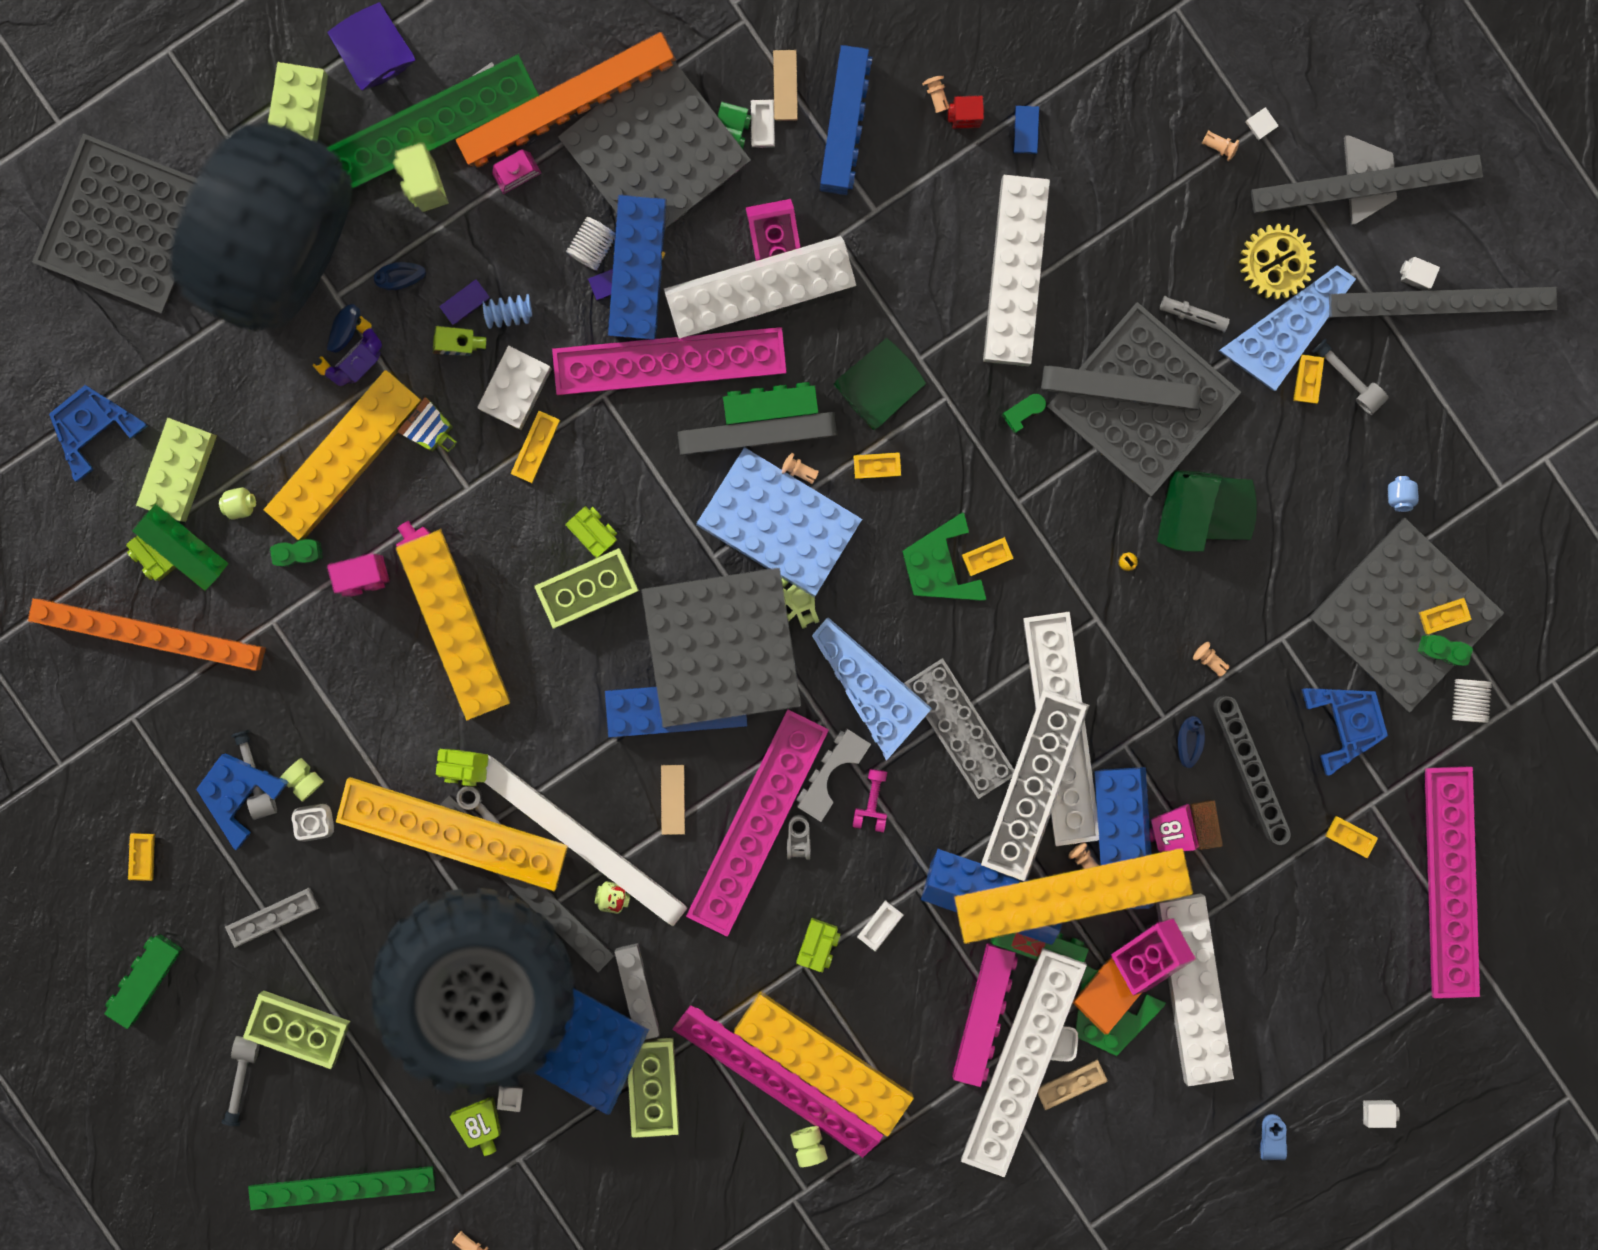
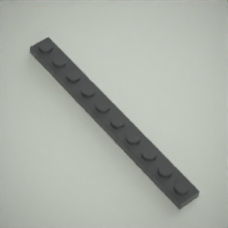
M1480 155L1252 189L1251 197L1255 214L1483 178Z
M1557 287L1329 294V318L1557 310Z
M451 795L440 804V806L469 814ZM496 873L536 913H541L551 923L554 930L597 972L615 956L546 888Z

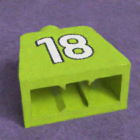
M493 1096L452 1112L450 1115L451 1121L469 1148L480 1145L484 1156L497 1151L492 1139L500 1136L501 1128Z

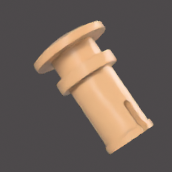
M935 76L922 83L923 86L928 85L929 90H927V93L931 94L936 113L949 108L943 90L945 86L940 81L944 76Z
M1208 130L1202 144L1219 151L1222 156L1224 154L1227 155V161H1230L1237 152L1239 140L1233 143L1230 138L1226 140Z
M791 453L783 464L782 474L788 471L791 476L796 475L813 484L819 471L801 463L800 459H793L794 454Z
M1206 642L1197 649L1193 659L1195 661L1201 659L1200 662L1203 665L1206 664L1221 677L1226 673L1224 669H1229V665L1215 654L1214 649H1209L1210 643Z
M1086 842L1075 846L1068 855L1069 859L1075 858V862L1081 864L1084 869L1099 866L1091 856V852L1085 849L1087 847Z
M460 1231L452 1241L461 1250H483L479 1242L476 1244L463 1231Z

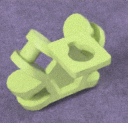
M782 578L785 603L793 610L790 614L787 612L788 622L797 614L802 629L806 628V625L809 623H818L819 619L815 611V597H812L795 585H792L786 591L784 587L789 582ZM810 610V614L802 616L801 612Z

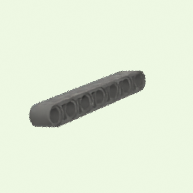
M1044 366L1041 390L1186 410H1199L1202 389L1201 386L1055 366Z
M835 412L677 432L680 455L771 445L838 435Z
M1221 696L1214 702V711L1266 837L1274 844L1284 845L1290 840V829L1240 708L1232 697ZM1224 700H1228L1231 704V708L1227 713L1222 712L1220 708ZM1234 721L1238 722L1240 727L1236 734H1232L1229 730L1230 724ZM1241 743L1248 745V752L1245 755H1240L1238 752V747ZM1255 764L1257 773L1250 777L1247 774V768L1249 765ZM1263 785L1266 793L1263 797L1258 798L1256 789ZM1272 806L1275 811L1274 816L1267 819L1264 814L1265 810ZM1277 828L1283 830V836L1279 840H1275L1273 836Z

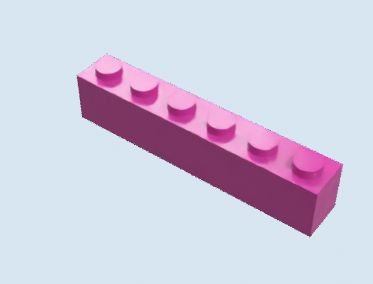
M988 943L986 945L952 1076L955 1081L981 1087L982 1081L986 1082L989 1073V1068H986L988 1059L992 1060L995 1046H992L993 1038L998 1037L1001 1026L998 1023L999 1015H1003L1006 1008V1001H1003L1005 992H1010L1012 979H1009L1011 970L1016 969L1018 957L1015 956L1016 953Z

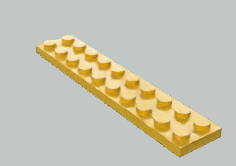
M351 777L346 781L336 819L337 823L555 891L568 848V845Z
M1183 848L960 895L954 898L964 943L1192 895L1193 893Z

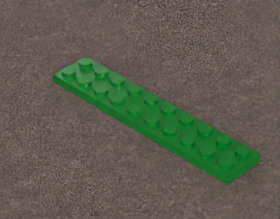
M517 54L327 147V149L340 158L339 162L342 164V169L350 174L352 188L395 168L394 160L398 159L396 152L423 144L430 151L538 97L539 94L520 55Z

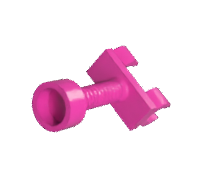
M869 769L868 779L872 781L868 800L869 804L867 810L855 808L853 827L861 829L864 815L876 817L875 831L884 832L887 814L876 812L875 809L880 791L879 784L886 781V771Z

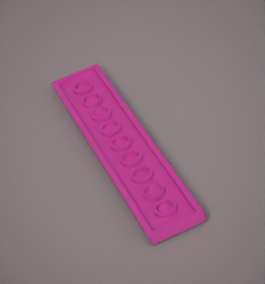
M782 327L694 335L683 338L672 337L552 349L557 395L786 374Z
M787 709L686 917L728 937L829 729Z
M1473 767L1425 768L1432 997H1480Z
M690 1005L672 1030L813 1125L819 1126V1129L862 1158L883 1137V1134L878 1132L874 1126L866 1124L855 1113L845 1110L837 1101L829 1099L820 1093L819 1089L802 1081L797 1074L789 1072L778 1061L771 1060L760 1049L752 1047L743 1041L742 1037L725 1029L720 1022L713 1021L702 1010Z

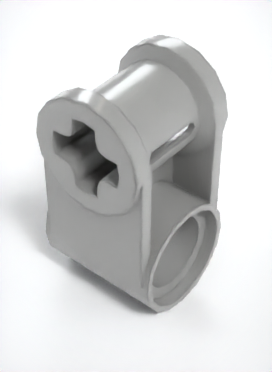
M795 815L789 821L787 859H791V857H806V860H810L809 821L803 815ZM794 822H804L806 825L805 829L802 832H796L792 828Z

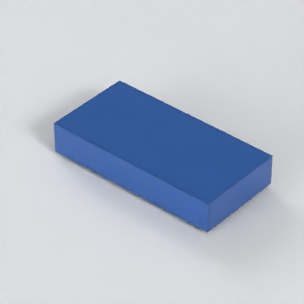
M1015 107L1014 153L1037 154L1039 107Z

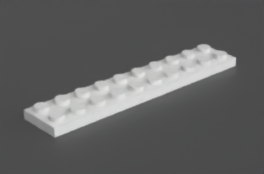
M1070 612L1023 618L1036 709L1044 690H1049L1082 702ZM1085 720L1051 812L1055 846L1099 840L1097 805Z
M1042 948L965 1147L961 1162L1005 1177L1082 979L1086 963Z

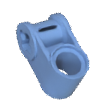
M1274 1114L1267 1115L1262 1122V1140L1260 1145L1262 1160H1286L1287 1157L1286 1125L1279 1116ZM1274 1123H1277L1279 1127H1275L1274 1131H1272L1270 1127H1274Z

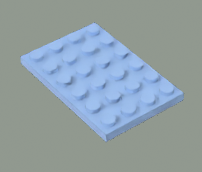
M744 447L696 525L767 569L780 568L781 578L815 597L862 519L786 472L782 474L781 469Z

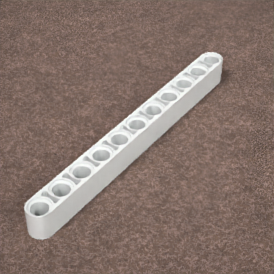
M488 755L486 781H484L488 786L565 845H568L570 849L668 924L674 926L687 910L686 905L503 764Z

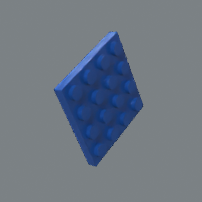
M573 989L575 1001L572 1017L565 1025L566 1034L556 1051L550 1049L545 1055V1065L535 1074L605 1114H611L649 1029L579 990Z

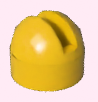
M1124 553L1119 558V566L1125 571L1135 569L1138 564V559L1133 553ZM1126 556H1127V557L1130 559V561H1132V563L1134 564L1132 567H1131V566L1129 565V563L1124 559Z

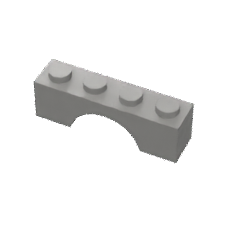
M846 729L845 732H839L834 740L837 745L832 752L828 750L821 760L824 763L820 771L816 769L809 779L812 784L808 790L803 788L796 799L799 802L798 808L820 822L833 804L827 791V780L830 773L837 766L844 763L859 764L871 745L849 729Z
M639 944L616 948L615 956L631 1020L649 1029L645 1040L658 1037L660 1029L647 986Z

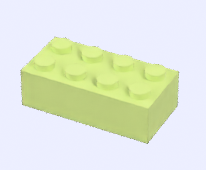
M278 62L268 122L289 127L318 142L328 74L324 69Z
M423 144L396 152L398 159L394 160L398 174L405 181L402 183L404 193L415 207H419L424 212L449 204L435 161Z
M167 418L136 506L150 510L157 504L175 520L186 522L217 435Z
M620 548L534 586L553 629L639 592Z
M262 991L258 995L243 1038L332 1069L338 1059L351 1021L267 991Z
M646 1039L628 1075L632 1138L678 1135L679 1119L674 1039Z

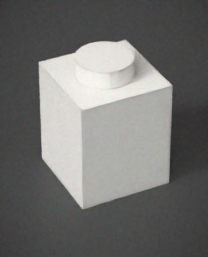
M1413 257L1409 261L1404 262L1400 274H1403L1400 281L1427 291L1432 288L1440 267Z
M1363 1101V1124L1368 1128H1396V1121H1399L1400 1112L1395 1103L1392 1101Z

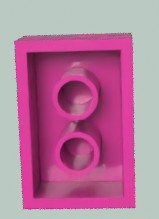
M369 554L328 565L334 592L341 593L342 596L352 597L363 594L362 589L368 591L385 588V583L390 582L383 555Z
M1174 918L1157 923L1111 954L1133 996L1152 989L1196 960Z

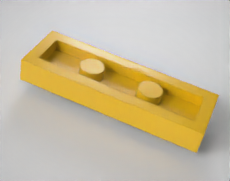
M538 411L512 469V475L533 483L561 420Z

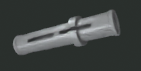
M1167 296L1163 297L1160 305L1161 311L1175 314L1179 319L1183 320L1186 318L1221 330L1222 332L1226 331L1230 318L1191 306L1189 302L1184 301L1182 303Z

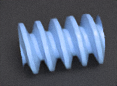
M529 294L526 295L525 301L521 299L520 295H517L516 302H513L511 296H509L507 304H504L502 298H499L498 305H495L493 299H490L488 306L483 301L484 318L488 328L492 329L494 321L497 327H501L503 320L507 326H510L512 319L516 325H520L521 318L525 324H529L530 317H532Z

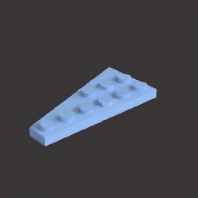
M1337 265L1220 349L1219 352L1268 388L1276 391L1329 317V294L1346 293L1356 278Z
M826 618L812 637L824 657L829 661L835 671L834 674L841 681L846 694L862 721L866 723L872 733L871 736L878 743L887 761L932 708L830 618Z

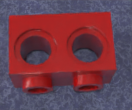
M983 96L955 97L953 103L948 108V122H952L953 129L981 127L984 120Z

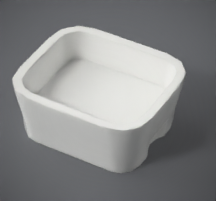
M318 804L299 807L292 812L294 836L299 841L328 838L333 834V817L328 805Z
M1063 1026L1050 1060L1067 1062L1072 1061L1076 1057L1078 1032L1074 1028Z

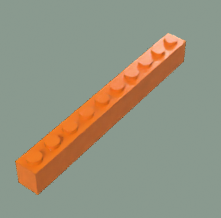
M660 32L456 139V142L467 164L470 166L475 165L476 168L481 167L489 162L488 158L494 155L499 157L509 152V147L515 144L521 146L529 141L528 136L537 134V136L542 135L550 130L549 126L555 123L561 125L569 121L570 115L576 112L579 115L590 110L589 105L597 101L599 104L606 102L611 98L610 94L619 91V93L627 91L632 87L631 83L637 80L640 82L648 80L652 77L651 73L660 69L662 72L673 66L672 62L676 61V58L665 36Z
M32 599L28 621L252 670H261L266 647L44 599Z

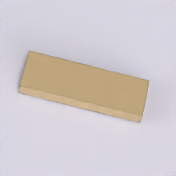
M773 50L774 121H797L796 50Z
M661 765L662 835L685 834L684 765Z
M1095 1060L1041 1085L1037 1094L1044 1109L1047 1110L1108 1081L1099 1061Z

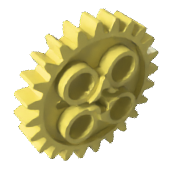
M1280 224L1275 226V230H1273L1271 225H1268L1266 233L1260 228L1258 230L1259 237L1255 234L1250 236L1253 243L1245 242L1244 245L1248 250H1242L1241 254L1246 256V258L1240 260L1239 263L1245 264L1246 267L1241 270V273H1248L1244 281L1251 280L1252 284L1249 288L1252 289L1257 286L1258 295L1266 291L1265 297L1269 298L1274 293V298L1277 300L1282 293L1286 299L1289 297V291L1295 295L1297 294L1296 287L1301 290L1305 288L1302 281L1309 282L1311 280L1306 274H1311L1315 271L1309 267V265L1316 263V260L1309 259V256L1315 252L1307 250L1311 242L1304 244L1303 240L1306 235L1298 237V229L1291 233L1289 232V225L1281 230ZM1278 241L1286 243L1287 250L1285 252L1277 248ZM1295 251V255L1263 273L1260 272L1261 268L1272 263L1275 259ZM1258 252H1263L1266 254V263H1261L1258 261ZM1289 261H1295L1297 263V272H1293L1289 269ZM1269 272H1274L1278 275L1277 283L1270 282L1268 279Z

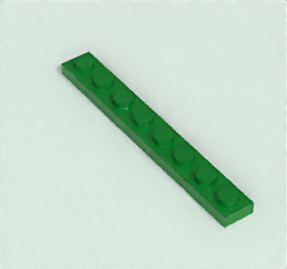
M434 1166L250 1185L248 1189L250 1209L258 1210L435 1191L436 1186Z

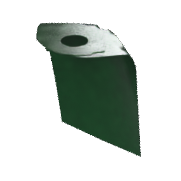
M887 338L841 375L834 383L850 407L873 430L880 427L926 384L909 358Z
M1174 471L1168 483L1157 542L1177 550L1204 551L1216 497L1224 477L1205 472ZM1183 474H1187L1190 476L1188 478H1184Z
M1222 479L1207 539H1252L1257 513L1253 480Z

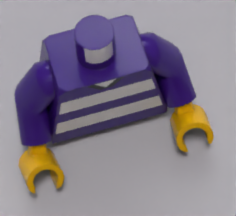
M360 316L361 323L356 326V330L362 333L363 337L334 367H331L324 357H319L322 361L321 364L317 366L313 364V367L320 375H325L339 386L357 382L380 356L379 350L382 347V343L371 329V323L362 316Z

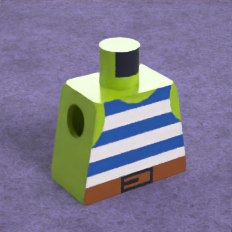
M436 326L434 330L433 354L470 356L472 350H486V337L473 336V330ZM457 339H464L466 345H458Z
M426 397L398 430L400 434L431 451H434L439 445L449 452L457 443L447 434L453 426Z

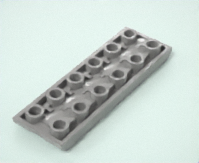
M943 658L904 682L911 691L932 708L925 716L978 799L1012 778L1015 770Z

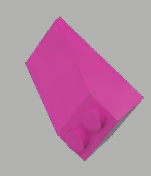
M791 199L746 207L756 261L801 248Z

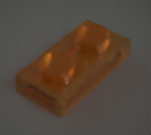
M1215 801L1191 804L1195 832L1199 844L1198 849L1203 850L1223 846Z

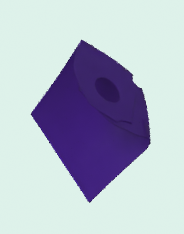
M380 2L351 15L327 32L354 81L362 91L395 78L415 61L411 50Z

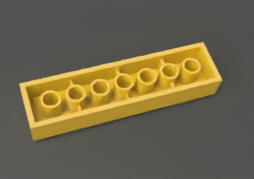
M385 370L263 510L300 541L305 540L393 439L400 427L422 400L390 372Z
M437 530L397 546V552L465 719L469 720L510 704L509 695L442 530Z
M761 991L734 1030V1033L742 1037V1039L760 1049L773 1060L778 1061L782 1066L797 1074L801 1079L819 1089L829 1098L837 1101L850 1112L855 1113L860 1119L874 1126L887 1137L914 1099L912 1093Z

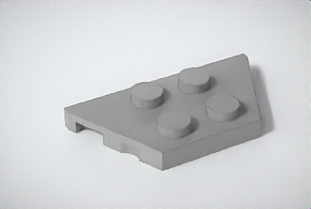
M1352 136L1344 137L1347 175L1394 168L1393 153ZM1391 192L1349 199L1351 225L1357 224L1395 201L1397 193Z

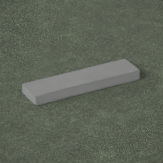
M309 887L225 928L235 948L320 907Z

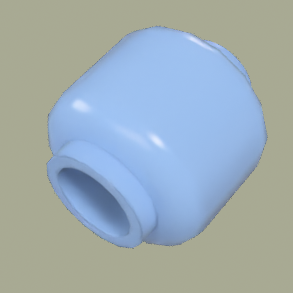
M1396 477L1395 481L1388 485V503L1395 511H1411L1418 504V484L1415 481L1409 480V477Z

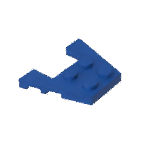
M84 385L49 413L75 482H79L94 470L81 454L80 449L116 421L131 439L148 426L145 422L87 385Z
M1302 689L1307 709L1330 703L1343 748L1320 755L1327 776L1333 774L1337 769L1388 736L1375 691Z
M225 753L219 757L196 790L232 847L237 850L251 832L234 818V815L256 786L260 787L274 800L289 782L283 778L279 779L269 775L267 771L262 772L253 768L251 764Z

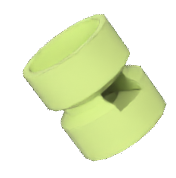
M302 758L296 761L280 777L289 782L286 786L288 788L293 787V793L302 802L324 782L316 772H310V766Z
M819 1126L807 1127L791 1134L793 1146L798 1149L796 1157L799 1167L816 1165L828 1159L824 1145L819 1143L822 1140Z

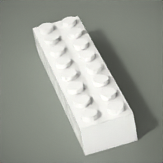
M1003 175L1001 179L983 362L1029 366L1031 364L1050 179Z
M839 236L664 288L678 337L683 338L856 286L845 242Z
M1049 690L1042 692L981 865L1022 881L1028 878L1090 705Z
M1194 894L1156 902L1159 923L1174 918L1196 960L1168 977L1184 1082L1188 1086L1234 1079L1206 898L1202 894Z

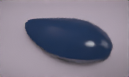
M392 263L380 268L374 274L373 279L374 283L380 288L398 290L420 281L426 275V270L424 267L414 263Z
M354 304L345 306L336 315L327 344L328 351L337 353L352 339L360 316V309Z
M1191 716L1184 721L1178 735L1179 757L1183 767L1192 768L1196 764L1203 751L1205 742L1204 726L1202 721L1195 716Z

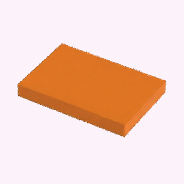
M1111 956L1072 1003L1104 1034H1108L1141 993L1133 996Z

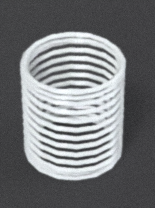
M586 217L585 222H583L584 225H581L583 229L579 228L581 232H577L578 235H575L576 238H573L574 241L571 242L573 245H569L571 248H567L566 252L587 267L597 270L598 266H600L599 263H602L601 260H604L603 257L606 256L605 253H608L607 250H610L609 247H612L611 244L615 240L616 233L598 221Z
M1455 679V684H1462L1455 685V687L1464 689H1454L1457 691L1454 695L1459 696H1454L1453 698L1460 700H1454L1453 702L1462 704H1453L1456 707L1452 709L1457 711L1452 713L1458 715H1452V720L1488 723L1489 716L1486 715L1490 713L1484 711H1489L1490 709L1483 707H1490V705L1481 703H1491L1488 701L1491 698L1486 697L1491 694L1485 693L1491 692V690L1483 688H1492V682Z

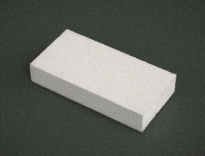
M751 100L752 148L775 147L774 100Z
M884 901L857 938L876 952L903 917V914L887 901Z

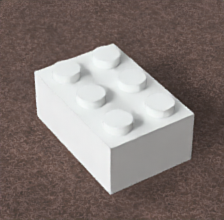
M508 346L477 408L522 430L552 368Z

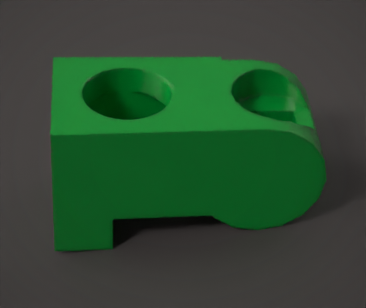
M1032 394L1004 412L1002 416L1015 434L1023 428L1021 421L1030 415L1040 414L1045 409L1046 401L1042 395Z

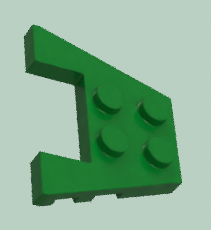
M964 513L957 515L902 551L914 596L986 600L981 580L958 585L946 539L969 533Z
M1086 965L1079 992L1085 988L1098 970ZM1146 993L1137 1013L1133 1014L1126 1011L1108 1034H1104L1077 1008L1075 1030L1078 1032L1079 1039L1117 1056L1166 1003Z

